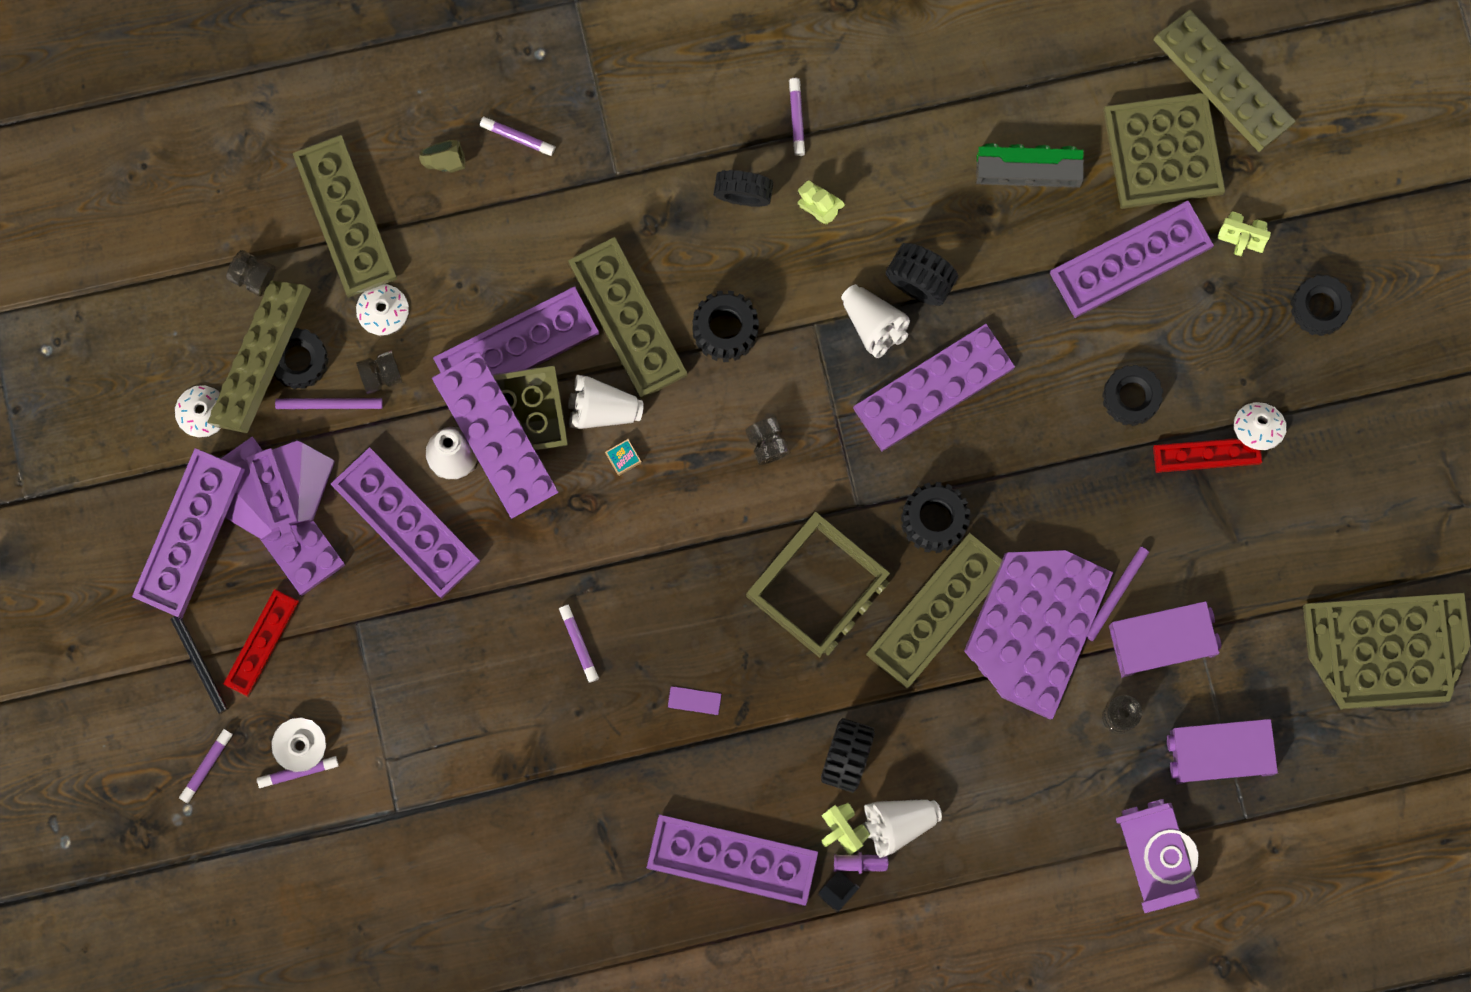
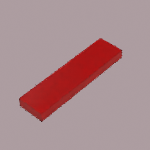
M1238 438L1153 446L1156 473L1262 464L1261 450L1246 446Z
M274 589L223 683L225 686L249 697L298 606V600Z

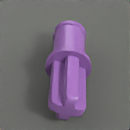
M861 852L858 855L834 854V872L858 871L859 874H862V871H887L888 869L887 856L880 858L878 855H862Z

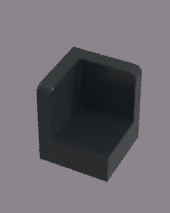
M838 871L817 895L838 913L860 887L851 882L842 872Z

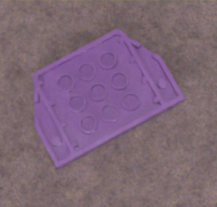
M1066 550L1005 553L964 652L976 663L981 673L989 679L1002 698L1047 719H1053L1113 572Z

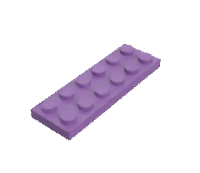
M1186 201L1051 270L1050 275L1074 318L1208 251L1214 245L1189 201Z
M574 286L433 357L440 372L449 369L477 352H480L492 374L531 369L599 335V331Z
M984 324L856 404L853 409L881 452L1009 373L1015 366L987 324Z
M480 352L432 377L511 519L558 493L557 488Z
M251 437L221 459L236 464L246 460V457L263 450L255 439ZM314 521L291 526L298 546L289 550L284 543L280 530L261 540L301 596L345 566Z
M370 447L331 483L335 490L441 599L480 563L477 557Z
M194 449L132 595L133 598L176 617L183 618L245 469L199 449Z
M659 815L647 869L806 906L818 852Z

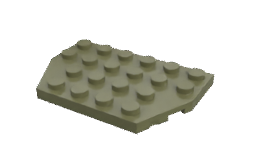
M1464 593L1309 603L1303 605L1308 658L1341 710L1450 701L1455 683L1461 673L1463 661L1470 648Z

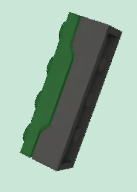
M988 143L984 144L983 147L979 146L976 154V184L1080 188L1083 182V150H1077L1074 146L1051 149L1047 145L1025 148L1024 145L1020 144L999 147L997 144Z

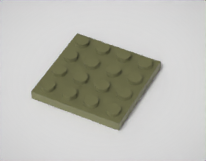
M1204 93L1104 107L1103 111L1121 209L1217 196L1225 193L1209 101Z

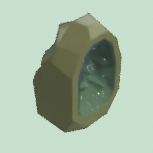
M448 140L423 149L419 155L421 164L428 169H437L442 172L449 171L451 173L465 169V157L458 140Z

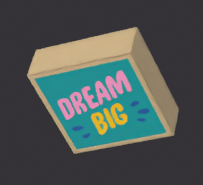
M628 439L605 452L618 476L641 464L640 458Z

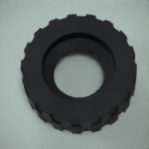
M723 170L716 174L713 195L717 199L732 204L751 207L768 206L771 203L774 182L768 177L752 172Z
M1316 275L1314 278L1307 279L1296 290L1291 301V313L1295 318L1296 324H1299L1303 331L1306 330L1309 334H1318V336L1329 335L1340 329L1352 312L1351 306L1353 302L1350 298V291L1346 289L1347 286L1339 282V279L1331 278L1329 275ZM1324 293L1332 298L1334 311L1330 316L1319 318L1312 314L1309 309V300L1313 295Z
M295 328L273 375L284 386H290L292 389H305L310 385H315V382L320 381L323 377L322 375L327 370L328 357L324 344L315 333L312 334L307 329ZM302 346L310 352L311 362L306 369L293 371L287 367L285 355L292 347Z
M1127 365L1123 366L1122 369H1117L1110 376L1104 386L1102 398H1104L1103 405L1106 407L1109 416L1111 415L1114 418L1113 420L1119 421L1123 425L1131 424L1136 426L1139 423L1147 422V420L1155 415L1163 400V388H1161V382L1156 378V374L1153 371L1150 372L1144 366ZM1137 383L1142 386L1146 398L1141 406L1130 408L1122 403L1120 390L1125 384Z

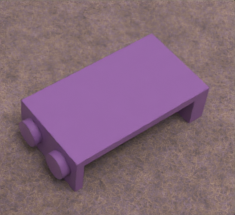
M1205 601L1112 622L1109 625L1121 678L1131 676L1136 672L1208 656L1209 658L1217 656L1219 654L1218 649H1221V641L1218 633L1214 634L1212 623H1215L1212 608H1208Z
M1271 719L1174 728L1170 731V735H1167V747L1169 751H1173L1174 762H1170L1171 777L1176 778V784L1256 775L1272 776L1278 773Z
M1163 799L1148 803L1149 809L1139 812L1137 807L1121 811L1123 816L1116 818L1117 823L1121 824L1144 902L1142 906L1144 913L1200 898L1194 875L1184 882L1167 884L1153 878L1146 868L1144 854L1149 840L1162 831H1180L1172 803L1164 804ZM1169 832L1160 835L1152 842L1148 852V861L1150 868L1157 876L1163 880L1177 881L1184 879L1192 872L1184 843L1179 833ZM1174 846L1181 851L1182 861L1177 867L1168 868L1163 865L1160 854L1164 848ZM1174 849L1166 850L1163 854L1165 863L1175 865L1179 861V853Z

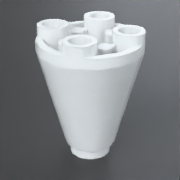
M857 285L850 286L843 293L841 299L844 301V307L866 350L873 354L875 358L882 357L888 348L894 344H901L908 337L906 330L910 320L905 313L866 289L859 288Z
M576 375L574 384L576 392L570 394L568 408L573 409L569 419L570 428L584 429L611 426L641 420L643 413L642 400H637V397L591 377Z
M446 427L437 431L430 438L426 447L428 464L435 474L441 478L459 479L467 476L476 468L478 459L459 427ZM446 443L449 444V445L453 444V445H452L451 447H449V448H446V447H445Z
M935 800L874 802L865 805L867 822H864L863 826L870 833L868 838L872 837L876 853L881 858L896 852L934 827L937 822L941 821L942 815L940 807Z

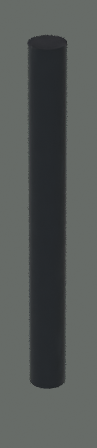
M176 616L172 617L170 620L218 714L227 711L228 708L183 619Z

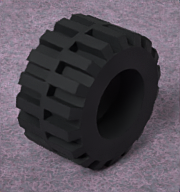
M910 243L901 244L885 273L889 280L905 294L920 302L936 306L943 305L959 277L957 271L944 258L925 247Z
M728 290V294H723V291H717L715 296L710 294L706 296V301L702 300L698 304V309H695L693 318V338H695L697 347L702 349L704 355H711L715 361L721 358L723 362H729L730 358H733L735 361L740 359V355L743 354L745 356L749 353V349L755 345L759 328L758 314L756 309L752 308L753 304L750 300L745 301L742 294L739 293L738 296H735L734 291ZM729 314L739 320L741 331L735 337L729 339L719 338L710 330V322L718 315Z
M935 482V485H930V483L924 484L922 488L918 487L912 495L910 494L904 505L901 521L903 522V532L907 534L906 538L909 542L912 540L916 548H924V552L928 553L930 551L941 553L942 550L946 549L948 551L952 549L955 544L957 545L961 541L969 526L970 509H967L968 502L966 498L962 499V493L958 489L954 491L949 484L942 486L941 482ZM929 504H938L946 508L951 516L949 527L940 532L927 529L920 520V512L923 507Z
M845 718L838 722L821 774L822 783L852 793L858 788L875 735L873 727Z

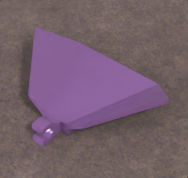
M299 441L273 450L270 448L246 457V460L234 464L245 469L225 518L261 540L280 530L288 550L297 547L298 543L291 526L313 521L335 461Z

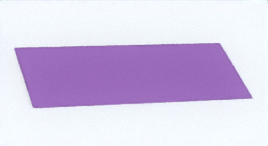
M671 686L668 708L718 715L721 694Z

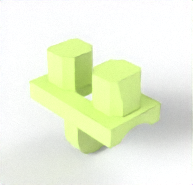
M807 181L798 189L802 197L797 202L799 206L824 224L831 222L838 214V209H842L845 206L841 199L811 181Z
M1231 212L1229 217L1225 218L1217 239L1236 244L1234 254L1242 256L1245 248L1262 253L1271 232L1267 231V222L1254 220L1250 226L1242 223L1244 219L1242 214Z
M849 803L839 807L835 805L822 815L833 832L821 841L827 847L838 839L848 855H852L863 846L862 843L870 836V833L862 824L852 830L847 823L849 819L855 816V812Z

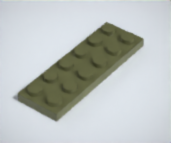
M1191 10L1158 33L1153 39L1258 152H1261L1296 122Z
M342 135L292 153L347 297H352L397 280Z
M615 237L568 260L575 277L640 399L688 376Z
M270 281L265 289L259 308L254 314L250 328L244 336L237 357L233 361L229 375L222 385V390L211 410L207 423L217 428L248 433L311 289L301 284Z
M969 533L866 655L903 687L908 689L988 595L1002 559Z

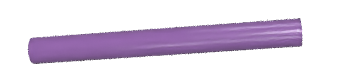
M382 398L275 400L276 409H382L383 407Z
M1140 547L1095 617L1086 637L1087 639L1094 641L1149 554V551L1145 548Z

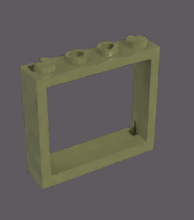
M815 512L750 588L746 597L821 658L824 653L829 656L837 647L838 643L835 640L841 633L846 636L856 624L852 621L858 613L863 615L872 605L870 598L875 592L880 595L890 583L886 580L890 573ZM817 529L876 577L820 645L761 597Z

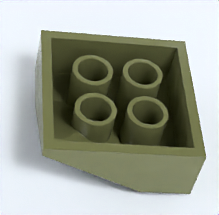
M555 365L492 374L535 450L568 445Z

